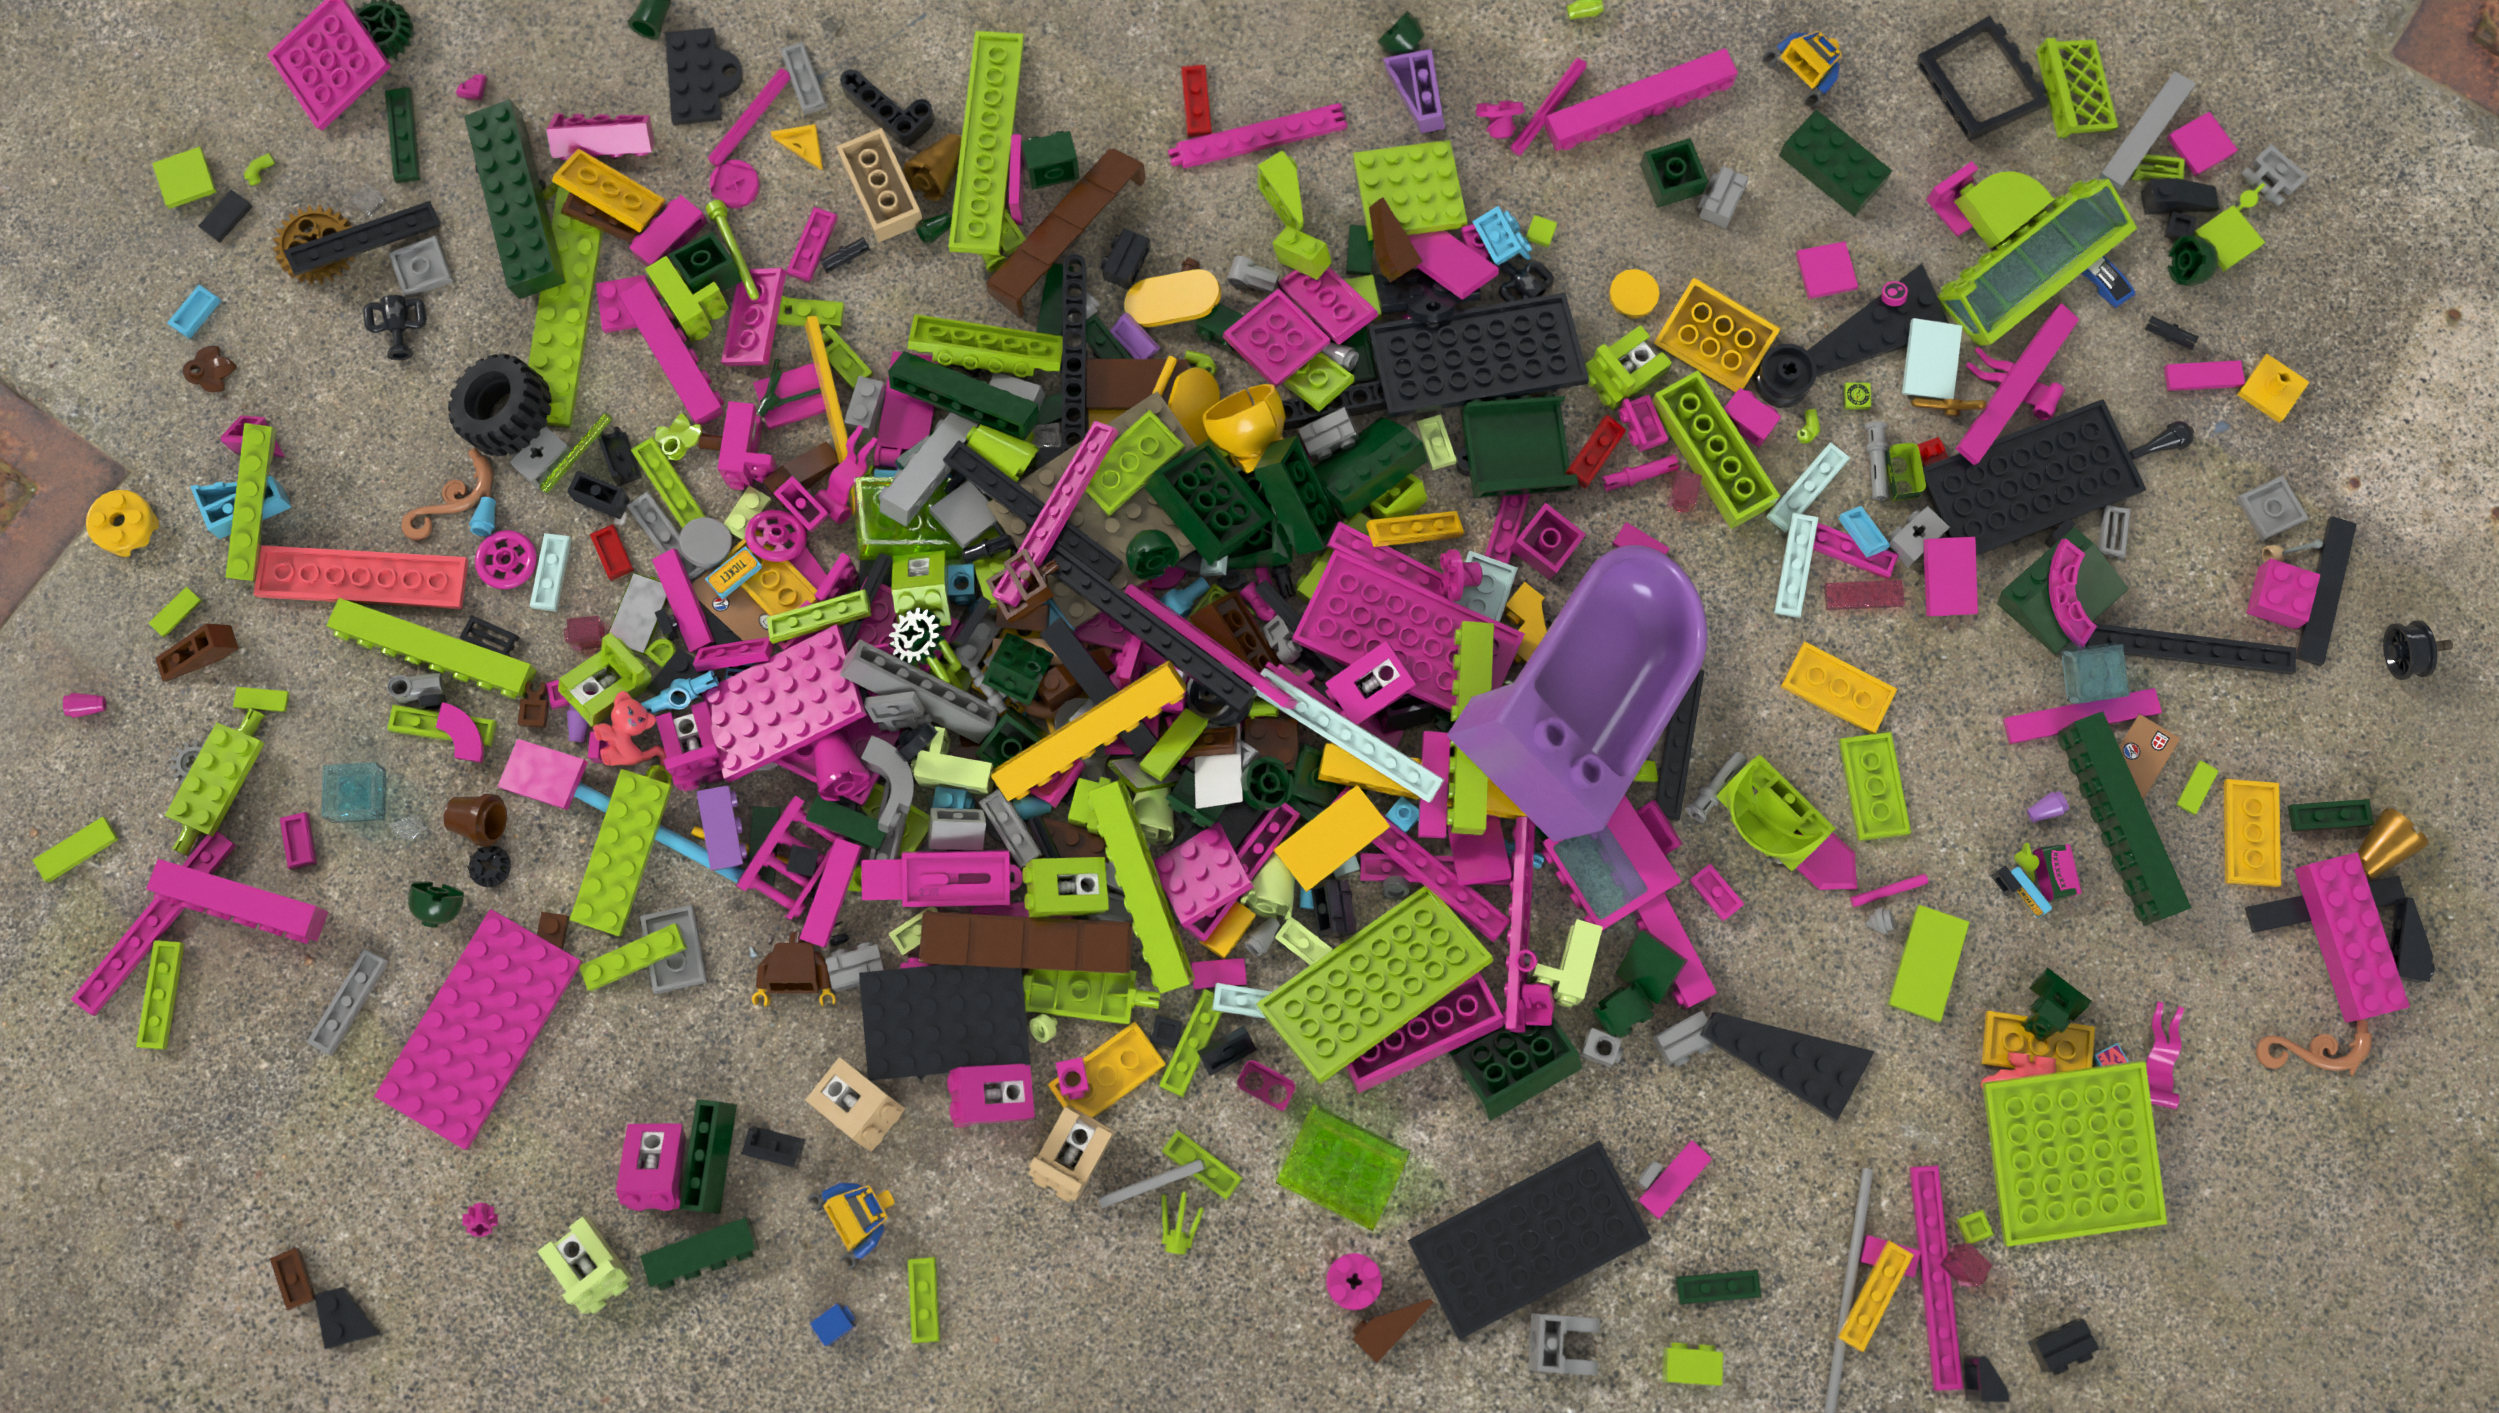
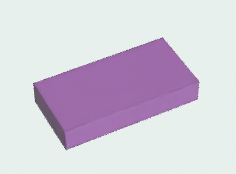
M1128 312L1123 313L1110 330L1113 336L1134 359H1152L1160 349L1157 343Z

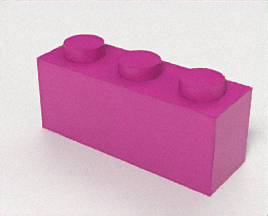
M680 194L676 199L668 203L666 210L659 217H655L642 234L637 235L633 239L629 248L634 257L646 267L665 256L670 260L668 254L685 246L707 224L706 218L702 211Z

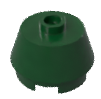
M1407 11L1379 38L1377 43L1383 48L1382 52L1392 57L1413 53L1421 47L1418 42L1425 36V33L1417 16L1414 17Z

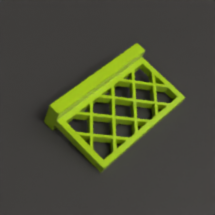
M2046 38L2035 51L2043 82L2047 89L2046 94L2057 137L2067 138L2070 134L2115 131L2118 128V123L2096 39L2057 42L2056 38ZM2080 48H2089L2091 58L2088 59L2078 52ZM2059 49H2064L2071 55L2068 61L2060 56ZM2073 58H2076L2085 65L2082 71L2070 63ZM2087 68L2096 73V81H2093L2084 74ZM2065 69L2077 77L2073 83L2066 78ZM2079 80L2091 87L2087 93L2076 86ZM2093 90L2102 96L2103 101L2101 104L2090 96ZM2071 91L2082 98L2079 105L2072 101ZM2085 101L2096 109L2093 115L2082 108ZM2099 112L2107 117V124H2103L2095 118ZM2077 113L2088 121L2086 125H2078Z

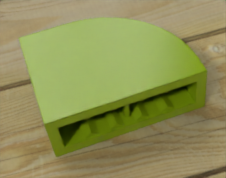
M2007 171L1993 174L1975 186L1971 182L1959 191L1962 196L1955 200L1954 203L1990 249L2006 239L2054 199L2046 188L2034 178L2023 173Z

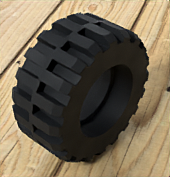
M509 354L487 356L486 360L484 358L477 360L473 367L469 366L464 370L466 373L462 377L459 376L455 389L452 388L450 393L452 399L448 401V411L451 412L449 413V420L454 431L464 440L487 455L506 456L507 453L514 454L519 452L521 447L523 449L528 447L533 438L537 439L539 437V431L542 427L545 428L548 422L546 419L547 415L551 413V406L549 405V403H552L551 393L543 377L521 359ZM510 393L504 408L490 418L492 409L498 400Z

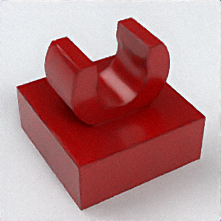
M1939 437L1917 445L1922 467L1949 458Z

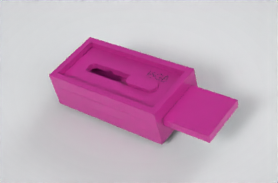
M1009 850L902 852V859L862 860V900H902V907L1010 905V891L1017 889L1023 880L1020 868L1010 864ZM1011 872H1013L1015 876L1013 883L1010 881Z

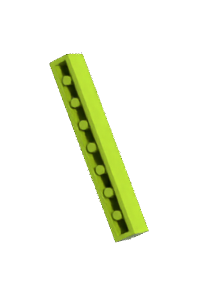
M338 598L326 625L334 632L333 636L344 641H348L349 638L357 640L356 644L370 650H372L373 646L380 648V652L387 656L396 658V655L405 657L404 661L416 666H420V663L429 665L428 669L433 672L441 673L442 675L444 671L452 673L454 679L465 683L468 682V679L477 682L476 686L487 691H491L492 688L501 690V695L514 700L516 696L526 698L525 685L527 681L533 682L537 672L529 663Z
M1462 621L1460 628L1455 629L1454 645H1458V655L1454 654L1453 670H1457V680H1453L1452 696H1456V705H1452L1451 721L1456 722L1473 696L1491 691L1494 623ZM1450 739V747H1454V757L1449 758V773H1453V783H1448V799H1452V807L1447 809L1446 824L1451 825L1450 833L1483 835L1486 830L1488 776Z
M1124 778L1088 791L1089 797L1087 800L1092 812L1096 813L1098 819L1097 830L1100 836L1105 838L1107 844L1106 855L1109 861L1114 863L1116 869L1115 880L1117 885L1122 887L1124 891V905L1126 910L1131 912L1134 919L1133 930L1136 937L1141 939L1143 945L1142 955L1145 962L1150 964L1152 970L1151 980L1154 987L1158 988L1161 994L1191 984L1195 980V976Z

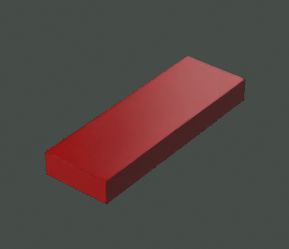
M1206 65L1182 66L1187 137L1212 134Z
M1608 414L1604 416L1565 474H1577L1578 484L1584 489L1587 488L1626 432V429Z

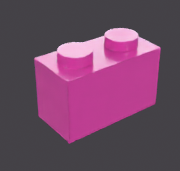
M1741 388L1738 389L1724 408L1740 435L1759 448L1781 418L1775 408L1770 405H1764L1757 400V397L1752 392L1744 391Z

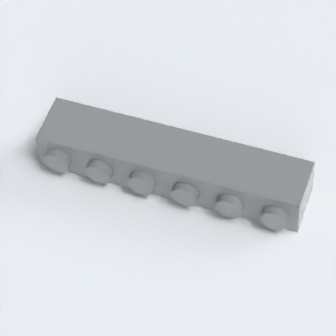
M951 412L948 413L945 420L941 419L935 427V432L931 436H926L923 440L921 449L917 453L913 452L907 466L903 470L899 469L893 483L889 487L885 486L879 495V500L881 501L880 512L907 526L951 472L952 468L943 462V458L958 440L967 445L969 442L965 439L973 426L978 428L980 424Z
M859 640L845 656L840 676L880 696L915 691L925 708L923 715L929 714L931 721L978 744L994 729L998 713L994 706L991 707L987 702L862 640Z

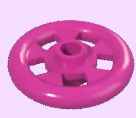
M767 510L756 514L750 519L745 529V539L750 550L760 558L773 562H783L795 558L803 551L807 542V532L803 524L791 513L782 510ZM778 520V524L768 525L767 521ZM791 525L795 532L790 534L786 526ZM756 529L764 530L763 537L755 536ZM788 540L794 544L790 549L784 547ZM767 543L768 545L775 547L774 551H770L763 547Z
M502 530L489 535L479 545L475 555V567L479 577L487 585L497 589H512L522 585L531 577L537 563L536 550L530 539L522 533L512 530ZM506 540L508 547L497 550L496 543ZM519 545L525 550V553L521 556L514 550ZM486 555H494L493 565H486ZM506 557L511 558L508 564H503V560ZM521 563L522 565H524V568L517 575L513 572V570H515L518 564ZM497 570L506 573L504 579L494 577Z

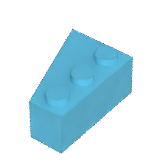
M268 476L262 521L292 508L283 485L273 476ZM217 482L214 485L190 486L208 531L219 539L231 535L237 482Z

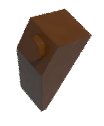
M1382 197L1369 207L1377 263L1382 274L1391 283L1423 261L1387 202Z
M826 441L783 464L765 478L763 482L771 495L785 508V505L774 495V492L791 476L808 490L839 465L837 453Z
M206 623L156 657L155 660L162 681L167 682L218 662L239 649L231 625Z
M1102 648L1090 652L1107 675L1116 670L1115 665ZM1064 664L1055 666L1046 672L1037 689L1038 695L1051 712L1084 691Z
M1426 1299L1372 1318L1368 1322L1363 1319L1352 1330L1355 1334L1352 1340L1377 1363L1434 1302L1431 1299Z

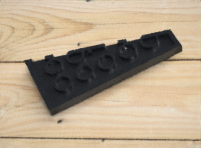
M1923 263L1898 281L1903 283L1908 289L1905 303L1900 306H1890L1884 303L1881 295H1879L1807 350L1816 362V377L1908 347L1910 322L1913 318L1949 324Z
M1712 1012L1700 1034L1704 1039L1833 1121H1838L1875 1052L1718 1012Z

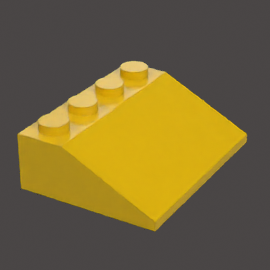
M1694 277L1654 344L1732 391L1737 392L1739 388H1745L1782 328L1697 277Z

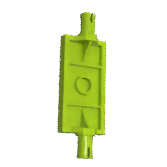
M249 708L239 729L236 728L235 730L216 722L164 815L171 820L181 823V827H183L181 834L171 849L188 856L198 835L204 833L214 837L265 744L253 736L265 717L264 714Z
M1029 968L1028 973L1023 975L1026 1012L1130 1025L1132 1008L1143 1006L1159 1009V1001L1156 1000H1160L1161 994L1160 992L1137 990V987H1135L1137 971L1130 970V973H1104Z

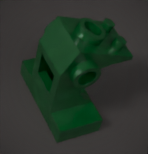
M2047 967L2029 987L2040 997L2031 1005L2029 1010L2032 1013L2021 1023V1026L2024 1027L2026 1032H2031L2035 1035L2038 1041L2043 1042L2057 1031L2062 1033L2071 1021H2074L2089 1007L2091 1000Z

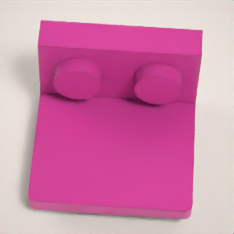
M1973 161L1935 186L1926 199L1928 204L1957 237L1973 227L1954 203L1955 200L1962 196L1959 193L1960 190L1971 182L1974 186L1976 185L1973 182L1975 180L1973 176L1978 167Z

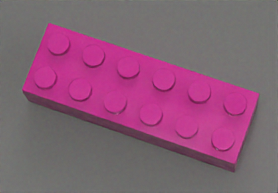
M2358 852L2294 869L2345 1023L2409 1008L2410 1005Z
M157 859L146 890L154 892L153 898L174 905H178V902L181 901L179 906L204 913L206 908V914L230 921L232 916L233 922L254 929L259 924V930L281 937L283 932H286V938L308 944L309 940L318 942L329 912L315 905L161 859Z
M1479 971L1345 1066V1069L1357 1094L1503 1027V1015Z

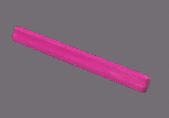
M1581 58L1574 60L1512 143L1510 150L1517 156L1523 154L1545 124L1546 116L1555 111L1587 66L1584 60Z
M778 69L711 152L708 160L712 165L716 167L721 166L791 79L790 74L785 69Z

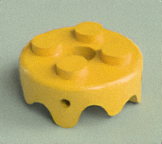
M114 490L103 494L91 505L86 518V529L92 541L103 550L121 557H129L131 550L147 546L152 532L159 528V520L153 513L150 503L137 493L129 490ZM119 515H124V523L117 527L114 526L115 518Z

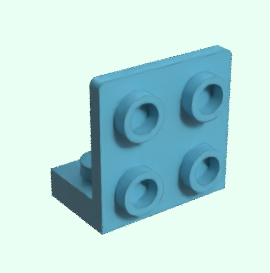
M1497 206L1473 221L1475 228L1497 266L1518 253L1528 261L1532 259L1529 253L1532 247L1527 238L1523 237L1520 231H1518L1521 227L1508 210L1504 212Z

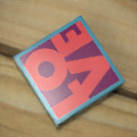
M2118 1043L2093 1055L2097 1066L2129 1062Z

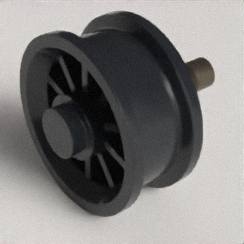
M2421 620L2412 621L2408 626H2403L2400 623L2391 624L2387 627L2383 639V652L2390 673L2398 680H2407L2415 674L2419 677L2432 675L2437 664V652L2452 650L2453 642L2450 639L2435 641L2430 627Z

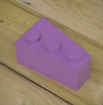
M1432 49L1383 58L1386 73L1420 133L1445 129Z
M729 785L696 791L711 871L743 866L742 859H747L745 843L739 844L738 833L743 831L740 817H734L733 807L738 806L735 791L730 792Z

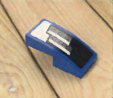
M2102 256L2082 272L2085 277L2099 287L2098 294L2115 308L2135 295V290L2128 280L2105 256Z

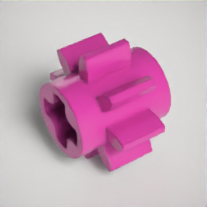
M476 1203L472 1207H468V1214H463L462 1225L466 1226L467 1234L470 1233L475 1237H484L489 1233H493V1226L498 1225V1214H494V1206L490 1207L486 1203Z

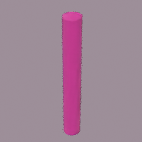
M1924 873L1850 897V901L1853 907H1857L1928 884V878Z

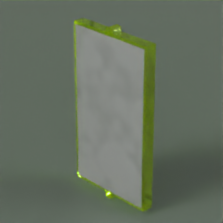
M633 572L608 631V634L611 632L617 639H622L633 652L644 656L646 655L644 652L649 647L658 626V620L654 612L665 608L668 601L661 581L656 580L654 576L649 578Z
M1147 754L1139 758L1135 756L1111 760L1107 764L1134 793L1176 786L1182 777L1174 767L1162 782L1142 771L1139 764Z

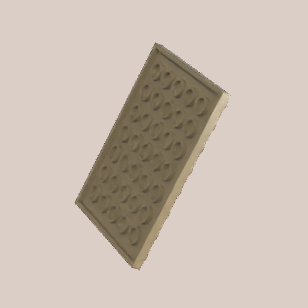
M1158 391L1106 424L1116 428L1119 432L1115 438L1116 440L1146 412L1151 410L1185 445V449L1173 460L1196 447ZM1082 441L1018 482V484L1046 504ZM1146 484L1110 517L1084 491L1067 520L1123 562V565L1109 583L1124 594H1126L1124 591L1129 584L1140 587L1149 581L1140 580L1137 575L1133 576L1126 561V548L1138 532L1157 529L1167 533L1180 551L1178 561L1196 549L1144 488ZM991 500L986 504L1005 533L1012 536L1014 546L1019 550L1031 527L998 502ZM1049 574L1047 576L1048 584L1055 595L1052 597V600L1070 625L1073 626V629H1078L1101 613L1100 610L1053 575Z

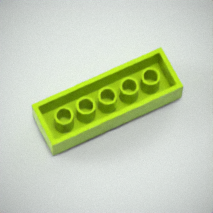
M1699 370L1654 395L1652 403L1659 419L1731 530L1775 505L1780 497L1779 493Z

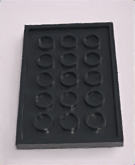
M941 964L859 973L869 1081L950 1073L951 1070L959 1067L1012 1064L1031 1065L1022 968Z

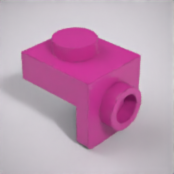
M1540 983L1533 985L1523 984L1522 995L1526 1006L1525 1024L1550 1026L1555 1005L1550 985Z

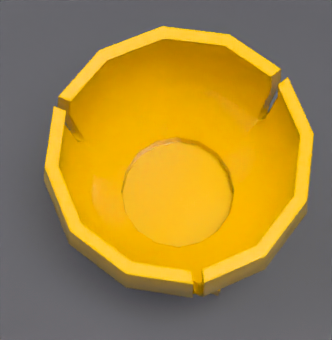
M1261 384L1248 388L1255 405H1253L1247 390L1244 389L1214 404L1203 414V424L1213 444L1230 454L1233 463L1246 473L1254 470L1271 442L1284 439L1282 431L1285 422V411L1281 395L1272 384Z

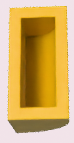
M1235 901L1207 940L1199 942L1224 960L1254 922L1256 914Z

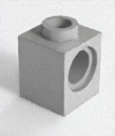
M1591 1028L1587 1033L1579 1056L1611 1067L1614 1062L1619 1063L1624 1048L1620 1047L1622 1039ZM1598 1042H1605L1609 1046L1610 1052L1607 1056L1598 1053Z

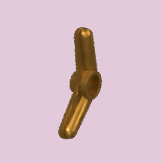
M1917 397L1911 401V405L1917 408L1945 410L1944 415L1960 416V411L1985 409L1987 402L1985 400H1939Z

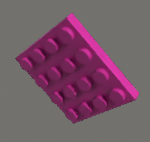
M324 0L267 54L315 127L322 131L392 67L347 0Z

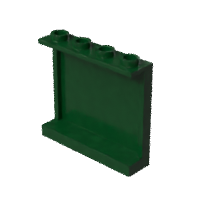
M1551 393L1542 395L1541 398H1532L1531 395H1524L1514 400H1507V397H1498L1483 402L1482 399H1474L1461 409L1473 499L1571 491L1578 485L1577 474H1565L1570 466L1561 404L1565 400V396L1556 397V394Z

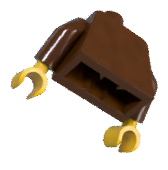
M801 932L790 933L789 943L775 944L773 952L768 953L758 965L756 978L758 992L752 997L754 1005H758L760 995L764 996V1007L771 1003L769 993L819 994V989H822L823 992L819 998L820 1004L824 1007V996L831 995L832 1003L835 1005L836 996L830 991L832 986L826 961L821 953L815 952L812 943H805L804 940L799 939Z

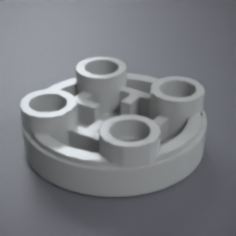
M708 517L694 519L687 523L680 533L679 550L690 563L700 566L705 570L713 569L716 565L722 563L731 551L732 537L730 531L722 522Z

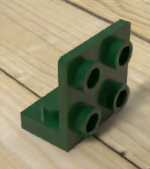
M1007 632L991 660L982 684L1029 706L1054 654L1022 639L1020 636Z
M1188 769L1185 770L1174 790L1165 798L1170 801L1169 807L1181 814L1185 811L1193 816L1191 820L1203 828L1207 825L1213 826L1227 805L1196 809L1195 774Z

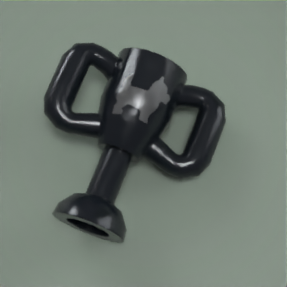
M1492 257L1489 262L1503 269L1511 277L1510 281L1500 286L1498 292L1505 302L1517 301L1508 289L1514 288L1516 293L1522 298L1521 300L1543 296L1547 288L1553 284V274L1541 262L1531 261L1523 270H1517L1508 260L1498 266L1494 263ZM1532 269L1535 270L1545 281L1541 282L1534 275H1532Z
M387 295L380 299V303L370 302L363 309L364 326L367 331L379 333L389 330L392 333L393 346L387 351L389 359L399 361L407 360L413 356L411 348L404 344L402 332H404L405 328L420 329L426 325V307L422 300L417 298L406 300L401 295ZM415 306L416 322L407 320V309ZM373 310L381 311L383 323L375 325Z

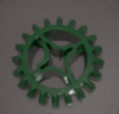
M371 0L369 4L362 1L363 6L361 8L354 6L355 14L387 60L391 56L397 60L396 54L398 52L405 54L403 47L411 46L409 39L414 38L412 32L414 26L410 15L402 5L396 4L393 0L388 2L387 0H379L378 2ZM394 20H396V28H395V31L392 30V27H393L392 22H393Z

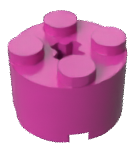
M1358 1253L1343 1255L1335 1260L1328 1269L1326 1275L1327 1292L1330 1298L1344 1309H1363L1371 1305L1381 1291L1382 1277L1380 1270L1375 1262L1365 1255ZM1356 1274L1357 1279L1361 1281V1285L1356 1286L1352 1290L1350 1289V1284L1346 1283V1279Z

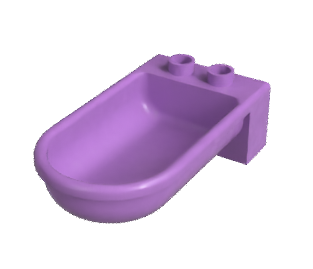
M1629 545L1605 553L1593 563L1586 575L1578 583L1514 683L1473 696L1447 734L1553 842L1604 830L1696 678L1707 649V620L1701 598L1693 582L1674 560L1650 547Z

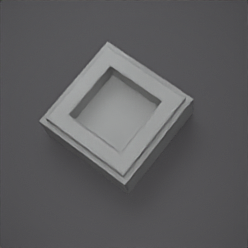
M1656 1161L1650 1162L1636 1180V1185L1642 1190L1647 1189L1663 1166Z

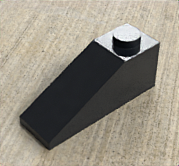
M2179 178L2151 179L2141 191L2144 215L2168 214L2172 211L2187 213L2219 210L2216 186Z
M2410 897L2396 899L2390 949L2400 979L2424 983L2430 982V978L2434 974L2433 954L2414 899Z

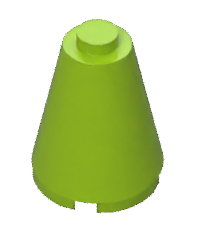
M982 424L978 428L973 426L965 438L969 441L967 444L969 448L1016 483L1040 449L1034 444Z

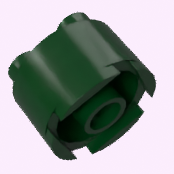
M1636 980L1628 982L1631 987L1624 990L1621 986L1598 1002L1600 1008H1591L1607 1034L1622 1038L1633 1030L1631 1027L1637 1022L1644 1023L1655 1015L1652 1011L1654 1008L1653 1004Z

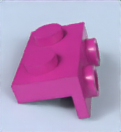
M1649 395L1629 401L1628 398L1622 401L1618 410L1619 417L1622 423L1627 424L1629 440L1632 446L1636 445L1638 452L1667 443L1668 437Z

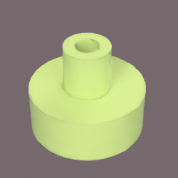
M1039 1014L1030 1021L1029 1028L1036 1040L1045 1043L1055 1037L1058 1022L1053 1016L1049 1017L1045 1014Z

